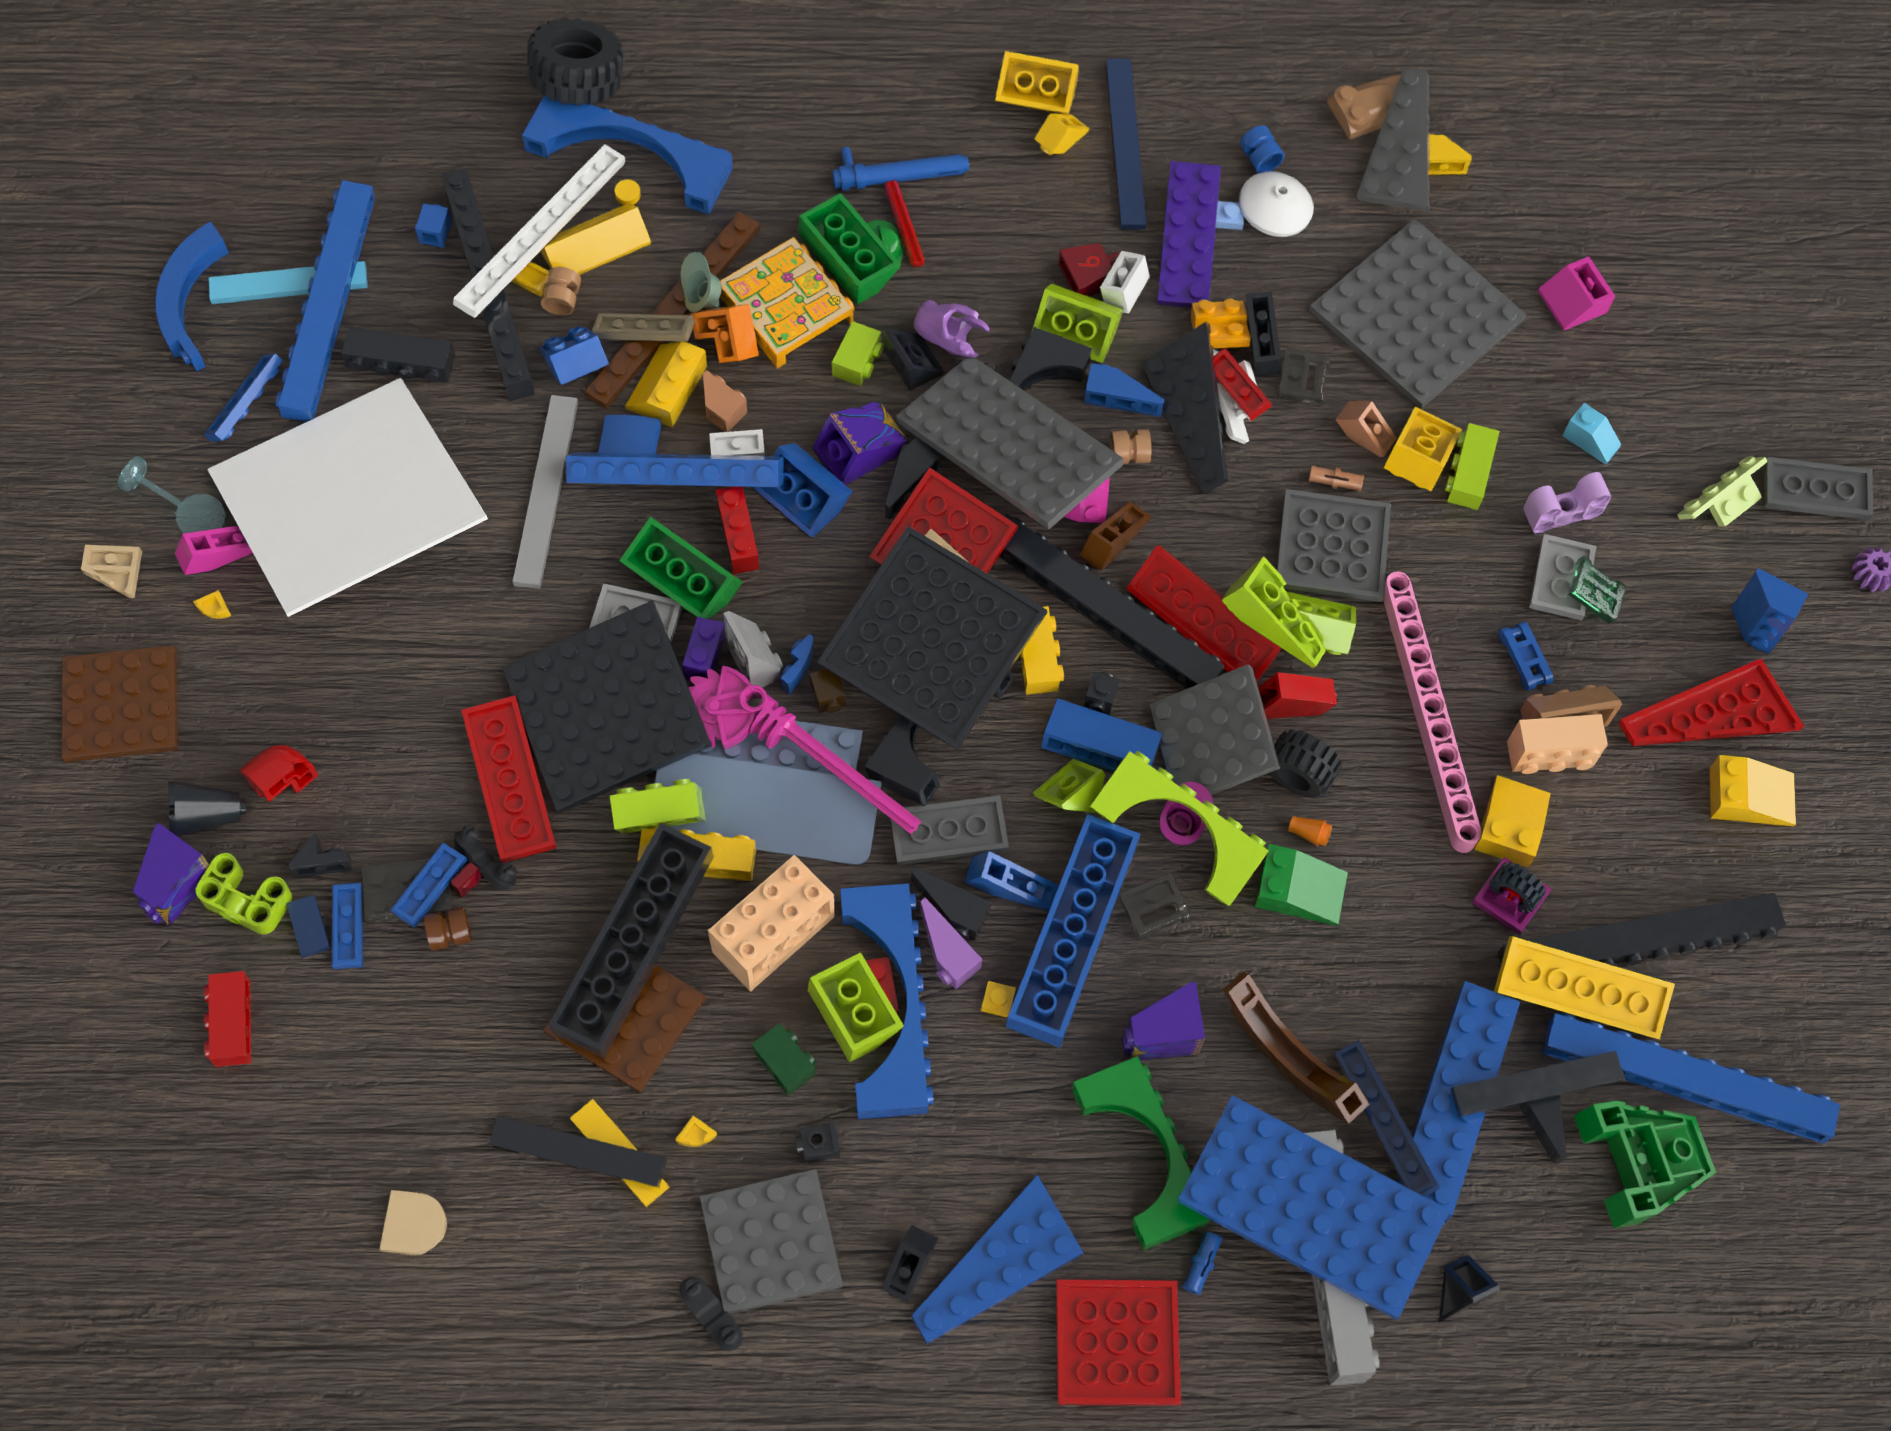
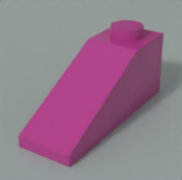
M239 526L182 534L175 551V555L185 575L211 571L253 553Z

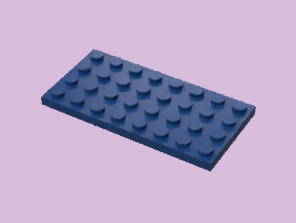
M1233 1095L1177 1201L1396 1320L1400 1317L1450 1211Z

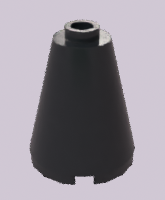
M168 781L169 831L177 837L240 821V815H246L245 798H240L239 792L180 781Z

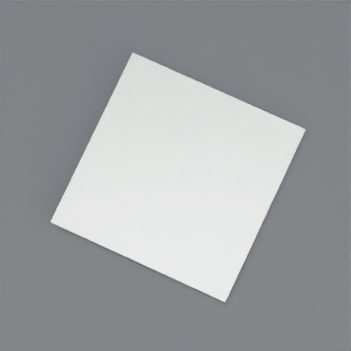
M401 378L207 469L288 617L488 519Z

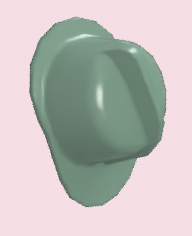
M690 253L684 259L680 273L687 309L695 313L702 308L719 307L722 287L720 280L710 273L707 260L701 253Z

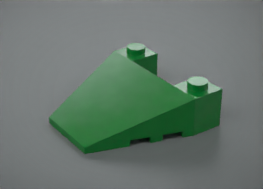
M1622 1101L1593 1104L1574 1115L1583 1144L1607 1140L1624 1186V1190L1604 1200L1614 1229L1636 1225L1659 1214L1667 1206L1716 1173L1696 1117L1665 1110L1661 1112L1649 1110V1107L1641 1105L1638 1107L1628 1106Z

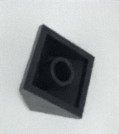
M887 329L884 332V352L909 391L945 373L922 336L918 333Z

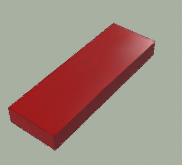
M1226 348L1212 357L1217 382L1250 422L1272 407L1269 399Z

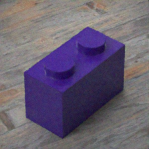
M697 617L682 665L686 679L690 680L694 676L708 679L707 670H716L726 637L723 622Z

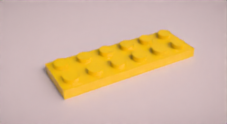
M1509 936L1494 992L1660 1040L1675 984Z

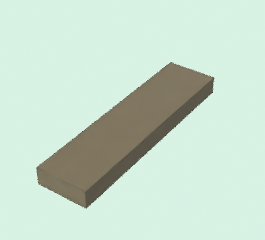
M599 313L592 332L599 339L688 342L695 320L692 315Z

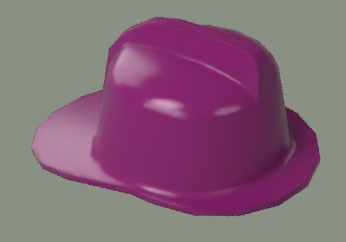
M1196 782L1182 783L1197 793L1194 796L1202 803L1207 800L1213 804L1211 794L1203 785ZM1167 800L1159 820L1160 829L1165 838L1178 845H1190L1197 841L1206 826L1194 811L1171 800Z

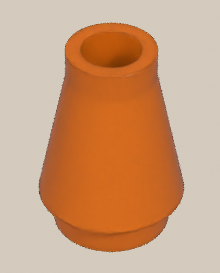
M1293 816L1288 832L1298 835L1317 847L1319 845L1326 846L1331 834L1332 825L1327 824L1326 820Z

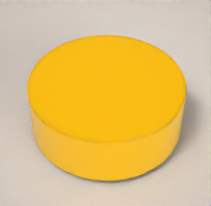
M633 180L620 181L615 187L616 200L622 205L628 203L636 204L641 197L639 185Z

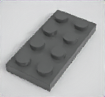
M1774 457L1766 458L1767 462L1764 464V508L1870 520L1872 518V469Z
M1000 795L928 804L925 807L922 805L904 807L921 821L917 830L913 831L912 834L890 819L897 866L975 856L988 851L992 853L1009 851Z

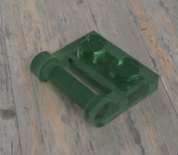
M1582 556L1575 563L1574 568L1576 572L1568 595L1609 624L1617 618L1626 585L1619 580L1614 581L1593 566L1590 559Z

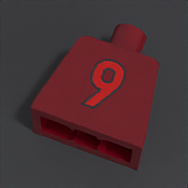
M1098 243L1060 250L1058 265L1071 291L1090 297L1101 291L1100 287L1120 253L1115 252L1106 255L1101 244Z

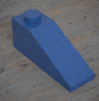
M1091 364L1084 399L1085 404L1161 417L1164 404L1163 398L1118 368L1110 367L1106 364Z
M990 851L972 857L964 882L987 894L1048 912L1059 886Z

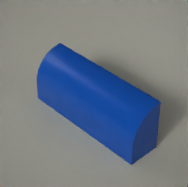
M1057 698L1044 732L1041 748L1114 772L1129 751L1133 754L1139 751L1150 759L1148 764L1152 767L1162 733Z

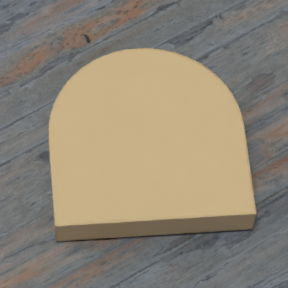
M391 1190L380 1245L381 1252L420 1255L440 1243L446 1232L447 1218L439 1202L426 1194Z

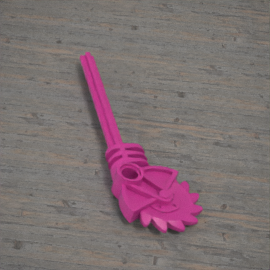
M722 666L721 676L714 670L708 669V679L700 676L690 678L695 686L689 688L712 742L710 747H715L717 738L722 741L725 749H729L741 743L749 734L754 735L759 732L758 740L762 741L767 738L766 746L771 749L783 737H787L908 833L912 834L913 831L917 830L918 825L921 823L918 818L797 725L795 715L792 713L786 714V708L783 706L778 707L777 701L770 697L762 687L751 685L743 674L733 668ZM753 698L762 699L758 706H749Z

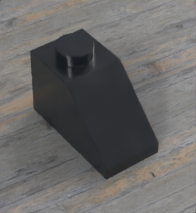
M911 1225L898 1247L881 1289L908 1303L939 1238Z

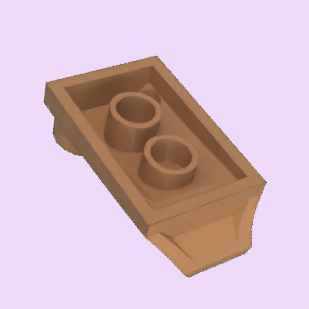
M1401 74L1388 76L1356 87L1340 86L1333 95L1328 96L1327 103L1349 140L1382 128Z

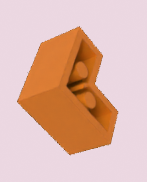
M749 304L712 308L690 314L695 320L693 326L695 339L715 338L719 363L741 361L759 356Z

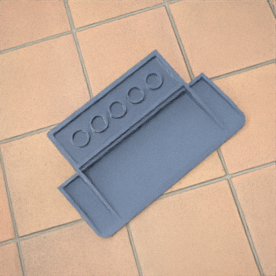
M795 721L797 725L857 771L863 731ZM759 732L754 735L749 734L741 743L729 749H725L722 741L716 738L714 748L708 747L657 770L655 783H662V786L668 787L673 786V781L690 779V782H695L702 790L706 821L670 826L677 831L685 829L701 835L715 832L723 837L734 838L736 835H744L751 840H755L756 851L790 856L795 855L796 857L850 865H861L870 857L878 808L787 737H783L771 749L766 746L767 738L762 741L758 740ZM869 780L881 789V781Z

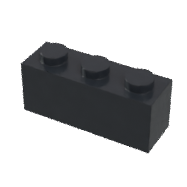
M1272 291L1246 294L1255 377L1281 374V355Z

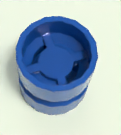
M1264 125L1252 128L1240 140L1241 148L1246 156L1250 158V162L1257 173L1274 170L1282 163L1285 157L1278 143L1274 142L1275 139L1268 127Z

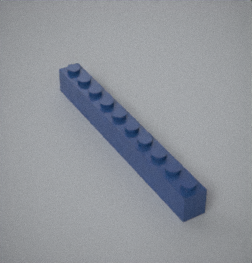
M342 180L340 189L335 190L333 197L335 207L333 211H329L327 218L328 232L323 233L321 239L322 253L317 255L315 259V278L311 277L308 285L309 299L304 300L302 305L303 320L302 323L298 322L296 326V345H292L290 348L289 369H284L282 377L284 387L282 392L279 391L276 397V407H279L282 418L308 422L315 418L351 288V282L374 205L373 186Z
M1555 1013L1548 1022L1541 1054L1568 1062L1616 1051L1625 1077L1624 1080L1819 1143L1825 1144L1834 1137L1840 1104L1832 1102L1831 1098L1825 1095H1810L1802 1092L1803 1090L1796 1086L1776 1084L1774 1080L1768 1077L1747 1075L1740 1068H1725L1708 1058L1697 1059L1680 1049L1669 1050L1660 1047V1044L1655 1041L1634 1039L1627 1032H1612L1595 1022L1584 1023L1578 1021L1570 1014Z

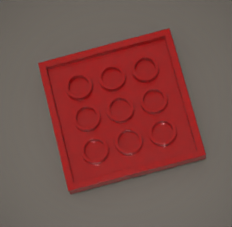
M929 467L869 557L882 565L907 526L924 536L932 529L970 564L988 573L1018 529V525Z
M1056 1280L1058 1405L1180 1406L1177 1281Z

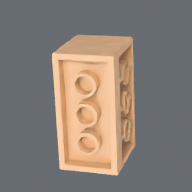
M793 855L708 930L712 953L751 992L835 917L834 894Z

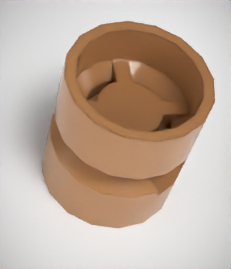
M553 267L547 275L541 306L554 315L567 316L574 311L581 277L572 269Z
M1136 429L1131 434H1128L1126 430L1111 431L1110 449L1123 457V465L1128 464L1130 460H1133L1135 464L1151 462V437L1149 429Z

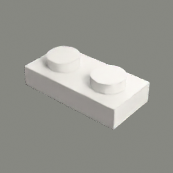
M762 429L710 433L711 455L765 456Z

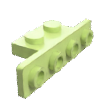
M1754 456L1744 458L1739 462V467L1723 474L1721 481L1705 488L1702 491L1703 495L1698 499L1687 502L1684 505L1685 509L1677 514L1680 520L1694 519L1709 508L1719 527L1728 525L1762 498L1750 475L1763 466L1767 459L1765 457L1754 458Z

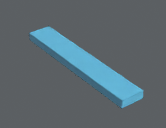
M365 261L357 262L350 290L368 288ZM314 267L209 277L211 304L310 294L308 292L310 278H315L316 270Z

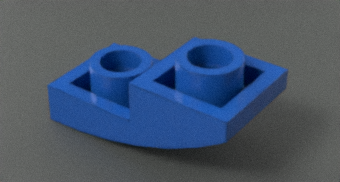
M811 634L804 640L799 639L791 649L792 664L788 665L781 673V689L788 695H791L797 688L810 666L814 651V638Z

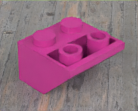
M1589 256L1565 266L1538 289L1539 294L1563 331L1606 314L1615 298L1614 293Z

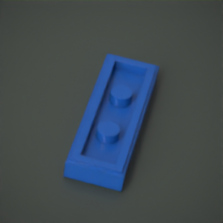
M442 843L391 908L392 914L416 928L424 915H426L466 863V857L445 843Z
M361 883L332 885L333 969L363 967V885Z

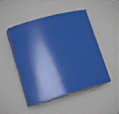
M606 415L598 453L656 454L662 422L660 419L644 416Z

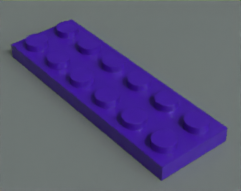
M1178 161L1170 162L1157 304L1192 308V303H1198L1201 300L1209 301L1221 166Z

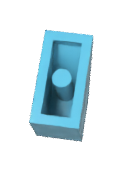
M1583 403L1570 419L1562 435L1605 465L1621 446L1608 419L1586 403Z

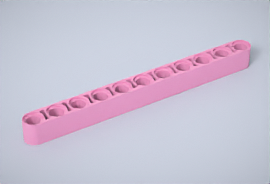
M1393 572L1388 576L1384 585L1383 601L1451 845L1456 851L1467 853L1475 847L1480 839L1481 828L1411 581L1405 573ZM1391 586H1397L1401 591L1394 590ZM1398 610H1404L1408 614L1403 615L1400 612H1398ZM1405 634H1411L1415 639L1407 638ZM1411 658H1417L1422 663H1415ZM1418 682L1427 684L1429 688L1421 687ZM1425 707L1433 708L1436 713L1428 712ZM1432 732H1439L1443 738L1435 737ZM1439 757H1446L1450 763L1442 762ZM1446 782L1454 783L1457 788H1450ZM1453 807L1461 808L1464 814L1456 813ZM1460 833H1467L1472 840L1464 839Z

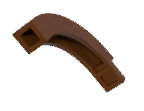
M1242 972L1222 990L1232 1005L1231 1012L1255 1045L1293 1085L1313 1102L1348 1124L1369 1105L1356 1082L1343 1077L1329 1068L1297 1040L1271 1009L1248 973Z

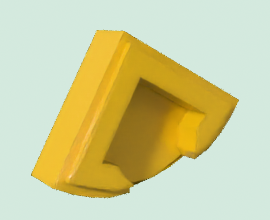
M219 590L193 601L197 609L207 617L220 619L231 616Z
M692 1116L675 1140L684 1146L698 1147L712 1141L717 1136V1132L695 1116Z

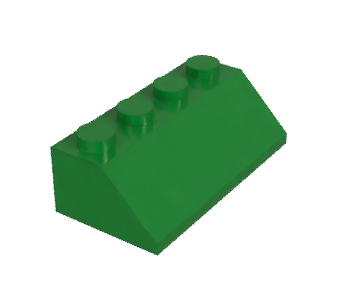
M841 193L799 215V236L857 305L878 294L900 268L901 263Z
M652 517L648 519L619 560L696 617L709 619L725 607L743 583V581Z

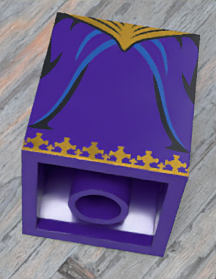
M875 401L829 414L812 449L827 470L843 484L847 485L898 457L900 449L906 443L907 438L881 402Z
M159 823L154 827L133 893L139 899L137 905L145 911L144 914L157 924L162 921L170 926L197 896V884L206 872L209 864L201 853Z
M1196 982L1188 983L1130 1018L1128 1027L1124 1028L1125 1036H1122L1123 1052L1129 1053V1059L1138 1056L1140 1061L1199 1054L1205 1040Z

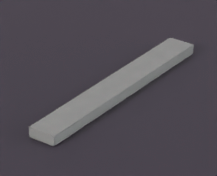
M551 395L513 577L514 586L541 589L566 466V456L569 451L578 406L577 398Z

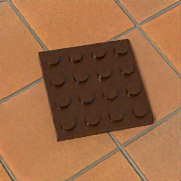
M174 645L62 657V759L64 762L178 750L177 650Z
M655 965L605 1058L553 1034L548 1026L550 1021L543 1031L636 1092L641 1093L702 1006L706 996Z

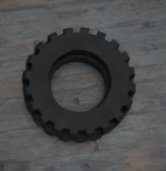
M561 18L560 21L554 19L548 21L546 25L543 23L530 35L527 44V78L542 96L546 95L549 100L554 102L558 100L561 101V104L568 105V103H572L575 106H582L586 103L592 105L596 104L597 101L603 102L609 96L611 97L621 85L623 46L612 31H608L607 27L603 25H596L594 21H582L580 18H575V20Z

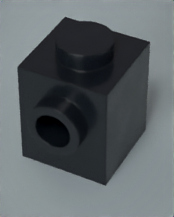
M1093 672L1086 693L1084 707L1110 716L1120 679L1107 672Z

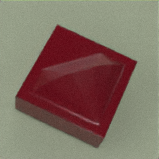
M468 863L451 881L455 893L463 898L473 887L477 886L482 876L474 864Z

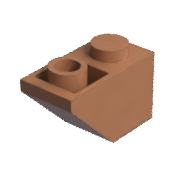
M706 370L703 373L707 419L722 431L729 432L747 414L746 398L739 390H733L727 386L720 376L712 375Z

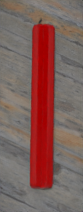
M895 180L885 183V191L909 261L913 268L921 267L924 265L925 259L898 182Z

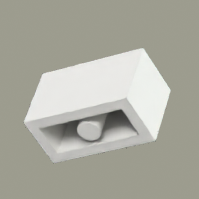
M1121 251L1100 287L1105 303L1122 308L1123 313L1129 314L1150 277L1144 255Z

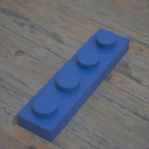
M275 353L263 355L203 435L211 442L228 439L234 432L232 427L235 423L243 419L249 412L248 406L250 403L258 399L264 392L263 386L265 383L277 375L279 371L277 367L283 360Z

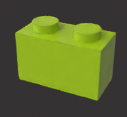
M852 321L832 361V376L858 386L862 385L865 378L869 379L874 367L872 363L875 357L879 358L883 351L884 343L881 342V331Z

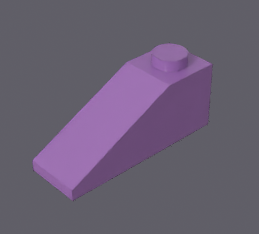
M924 898L921 900L920 911L938 970L937 975L944 984H951L957 989L981 969L982 958L933 905Z

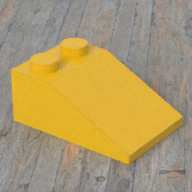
M1415 407L1384 469L1390 471L1395 476L1403 477L1413 482L1417 487L1432 491L1462 429Z
M1719 755L1710 766L1711 819L1794 827L1796 825L1794 773L1746 757Z
M1497 775L1481 825V836L1474 850L1500 859L1505 857L1514 864L1528 868L1537 854L1551 793Z

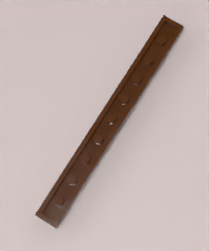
M739 211L702 254L707 260L710 273L719 278L758 233L760 223ZM681 280L651 315L689 314L690 311L686 307ZM628 340L609 362V365L602 370L585 390L586 397L603 408L608 409L665 341Z

